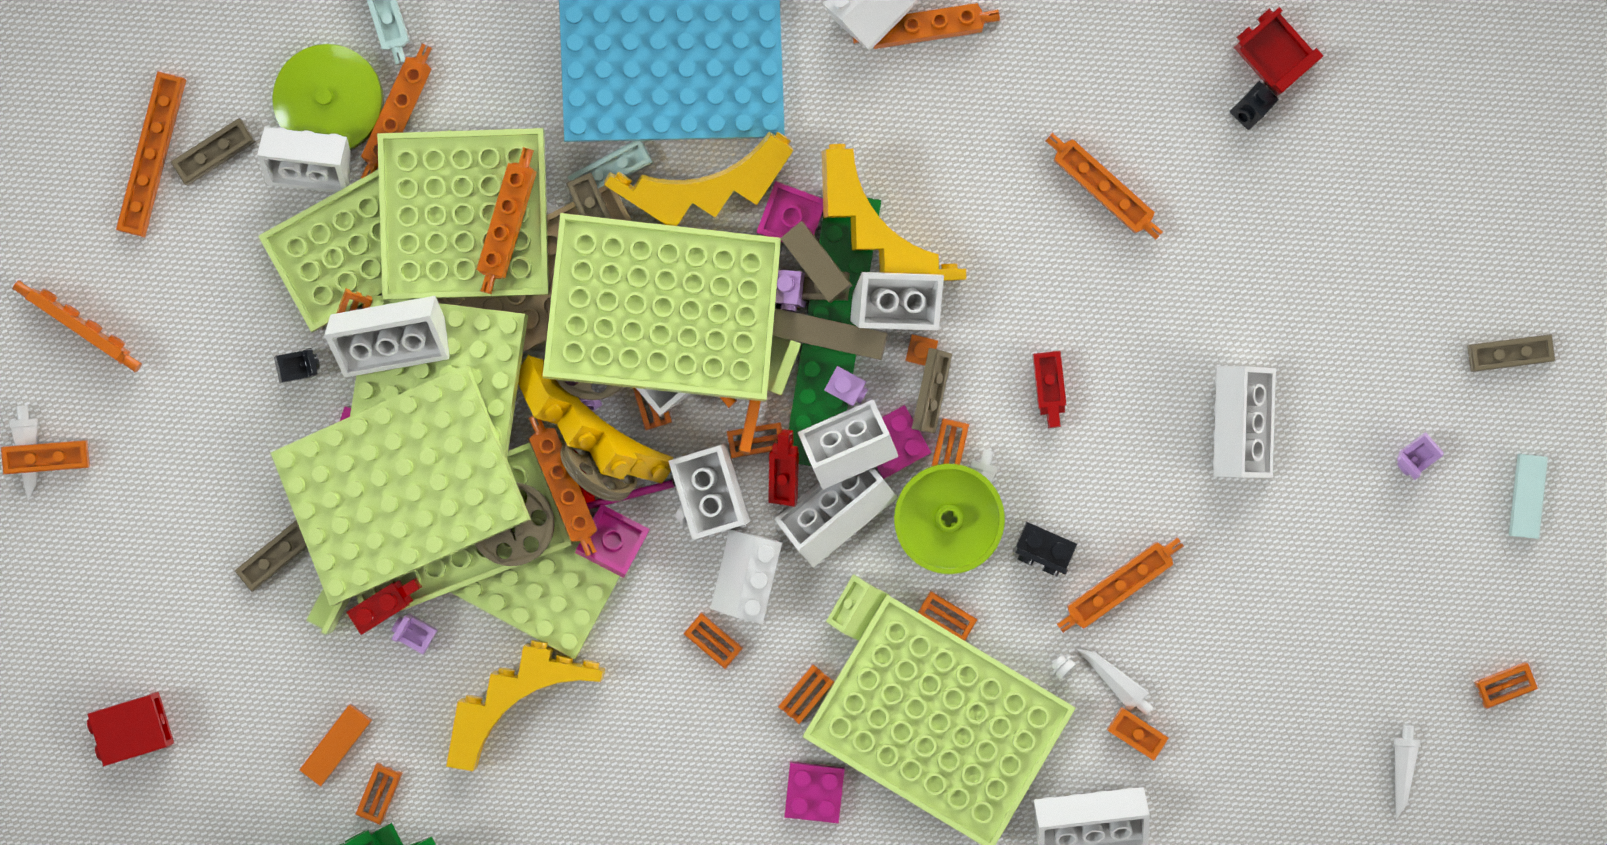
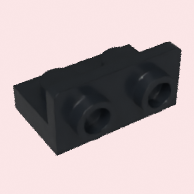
M1026 521L1013 552L1019 554L1017 560L1033 566L1034 561L1044 565L1042 571L1058 577L1059 572L1067 574V567L1077 543Z

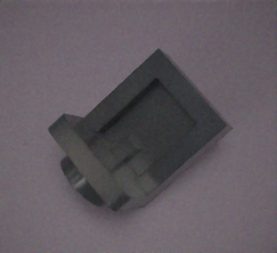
M1259 80L1230 110V113L1247 130H1250L1279 99Z
M312 348L274 356L280 384L312 378L318 374L317 370L320 369L319 358L317 354H313Z

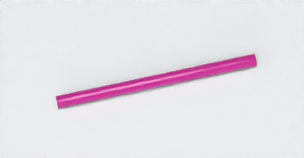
M673 480L634 489L624 500L674 488ZM600 498L586 504L590 510L600 507L601 504L605 506L621 501H608Z

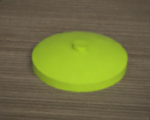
M320 44L301 50L284 64L274 84L272 102L275 117L281 128L301 132L308 130L326 135L338 134L347 137L349 148L353 150L370 137L383 109L384 95L376 71L361 55L344 46Z
M939 464L917 473L904 486L896 502L894 525L900 545L914 562L932 572L958 574L978 567L993 554L1003 535L1005 513L999 493L993 484L981 473L959 464Z

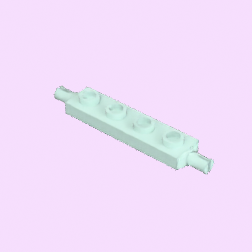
M367 0L381 48L383 50H392L395 65H402L405 62L402 47L410 43L397 0Z

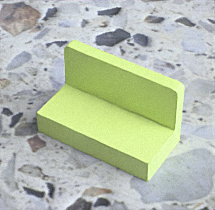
M772 336L768 391L783 395L801 347L800 343Z
M853 574L826 622L840 632L859 641L887 593Z
M323 589L307 621L322 628L321 633L325 635L332 633L350 599L330 606Z

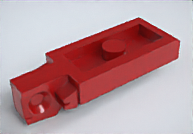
M1061 352L1034 353L1032 358L1038 409H1040V415L1047 416L1048 428L1061 427L1059 413H1065V406L1067 405Z
M782 429V432L778 433V443L772 445V450L769 453L768 502L795 507L798 503L799 452L798 446H793V430Z
M417 578L405 585L402 584L401 580L393 582L346 613L360 635H363L409 606V603L413 601L410 595L422 588V585Z

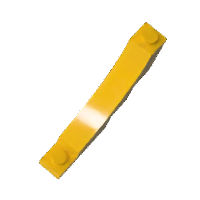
M778 131L775 135L768 132L763 140L747 156L727 169L712 175L687 180H667L641 174L635 185L632 186L630 185L632 180L624 174L618 172L615 175L610 172L604 180V185L665 225L677 226L692 203L716 218L733 191H736L757 205L794 150L789 145L791 142L789 138Z
M829 144V149L821 151L824 218L851 217L852 250H879V273L944 275V281L967 280L966 269H958L957 263L941 264V269H939V254L926 251L911 244L889 228L878 216L869 203L859 181L855 165L854 148L846 149V144Z

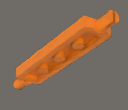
M978 3L909 13L873 49L982 33L984 23L1000 21L999 10L982 12ZM852 37L854 44L859 43L854 37Z
M421 43L415 58H405V62L400 69L361 155L365 162H367V165L360 178L367 176L369 170H371V174L378 168L377 133H403L432 70L426 63L432 50L431 47L427 46L424 55H422L426 45Z
M1054 133L1045 140L1057 151L1053 161L1133 233L1144 229L1155 240L1163 233L1151 221L1155 212L1075 140L1071 139L1063 143Z
M523 147L519 163H508L476 269L485 275L481 292L492 295L495 280L506 278L537 173L533 168L529 167L534 150Z
M20 280L14 284L12 289L24 296L27 301L39 307L117 360L120 364H124L135 373L141 368L142 363L129 355L130 351L123 347L125 345L124 341L114 335L108 337L102 333L101 330L103 328L90 319L86 322L80 318V312L68 304L63 306L56 301L58 297L44 288L42 291L35 290L34 288L31 289Z
M531 416L529 420L535 433L528 440L571 542L580 541L586 554L585 556L591 555V553L597 552L591 540V536L597 531V528L578 483L569 475L562 463L560 456L562 444L555 428L545 429L542 420L536 419L535 421L534 416Z
M1176 538L1165 547L1158 542L1150 545L1069 603L1067 608L1070 615L1056 623L1063 633L1075 624L1083 629L1170 568L1173 565L1171 555L1184 547L1180 543L1181 541Z

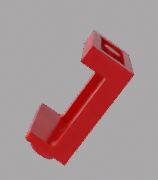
M1280 7L1274 12L1270 8L1257 19L1260 24L1254 30L1250 27L1246 28L1236 37L1240 42L1233 47L1276 96L1283 93L1324 56L1318 48L1314 50L1310 48L1281 15L1283 10Z
M159 691L87 714L89 718L87 720V727L92 735L94 734L97 744L95 746V753L98 760L102 761L103 767L174 744Z

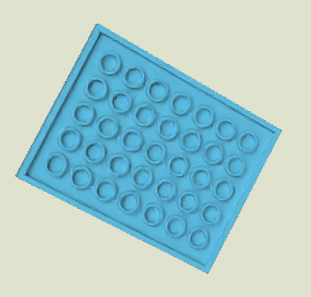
M559 0L564 142L764 138L768 132L775 135L777 131L785 136L780 0Z

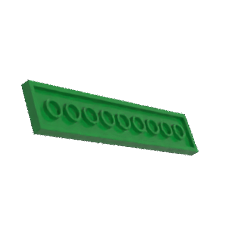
M867 198L879 216L882 200ZM823 216L819 243L842 272L850 273L849 282L852 284V287L849 288L848 301H833L829 303L827 300H810L807 315L854 325L850 321L852 295L861 273L870 272L873 250H852L851 217L824 218ZM806 343L802 344L788 429L793 430V446H798L800 465L812 466L798 432L847 411L848 403L824 391L837 366L853 374L855 354Z

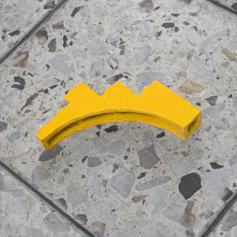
M527 356L520 368L518 385L534 418L557 424L567 446L590 452L600 473L622 480L626 475H631L661 484L671 472L669 460L674 459L672 456L644 446L616 430L584 405L578 397L564 390L557 380L543 378L544 360Z
M531 640V644L526 643L523 646L518 675L514 674V669L499 667L498 671H493L490 674L485 702H482V697L466 695V698H461L457 701L446 767L474 771L478 767L483 746L492 728L505 711L518 700L538 689L556 683L578 680L601 682L604 679L605 668L599 667V662L583 660V664L572 662L573 658L557 655L556 659H552L554 648L547 647L548 642Z

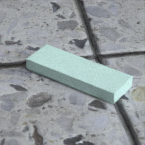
M633 141L568 176V179L571 181L591 172L597 187L600 188L604 186V180L610 172L615 175L620 172L628 177L651 165L653 161L643 142Z
M1517 454L1509 536L1539 539L1548 457Z

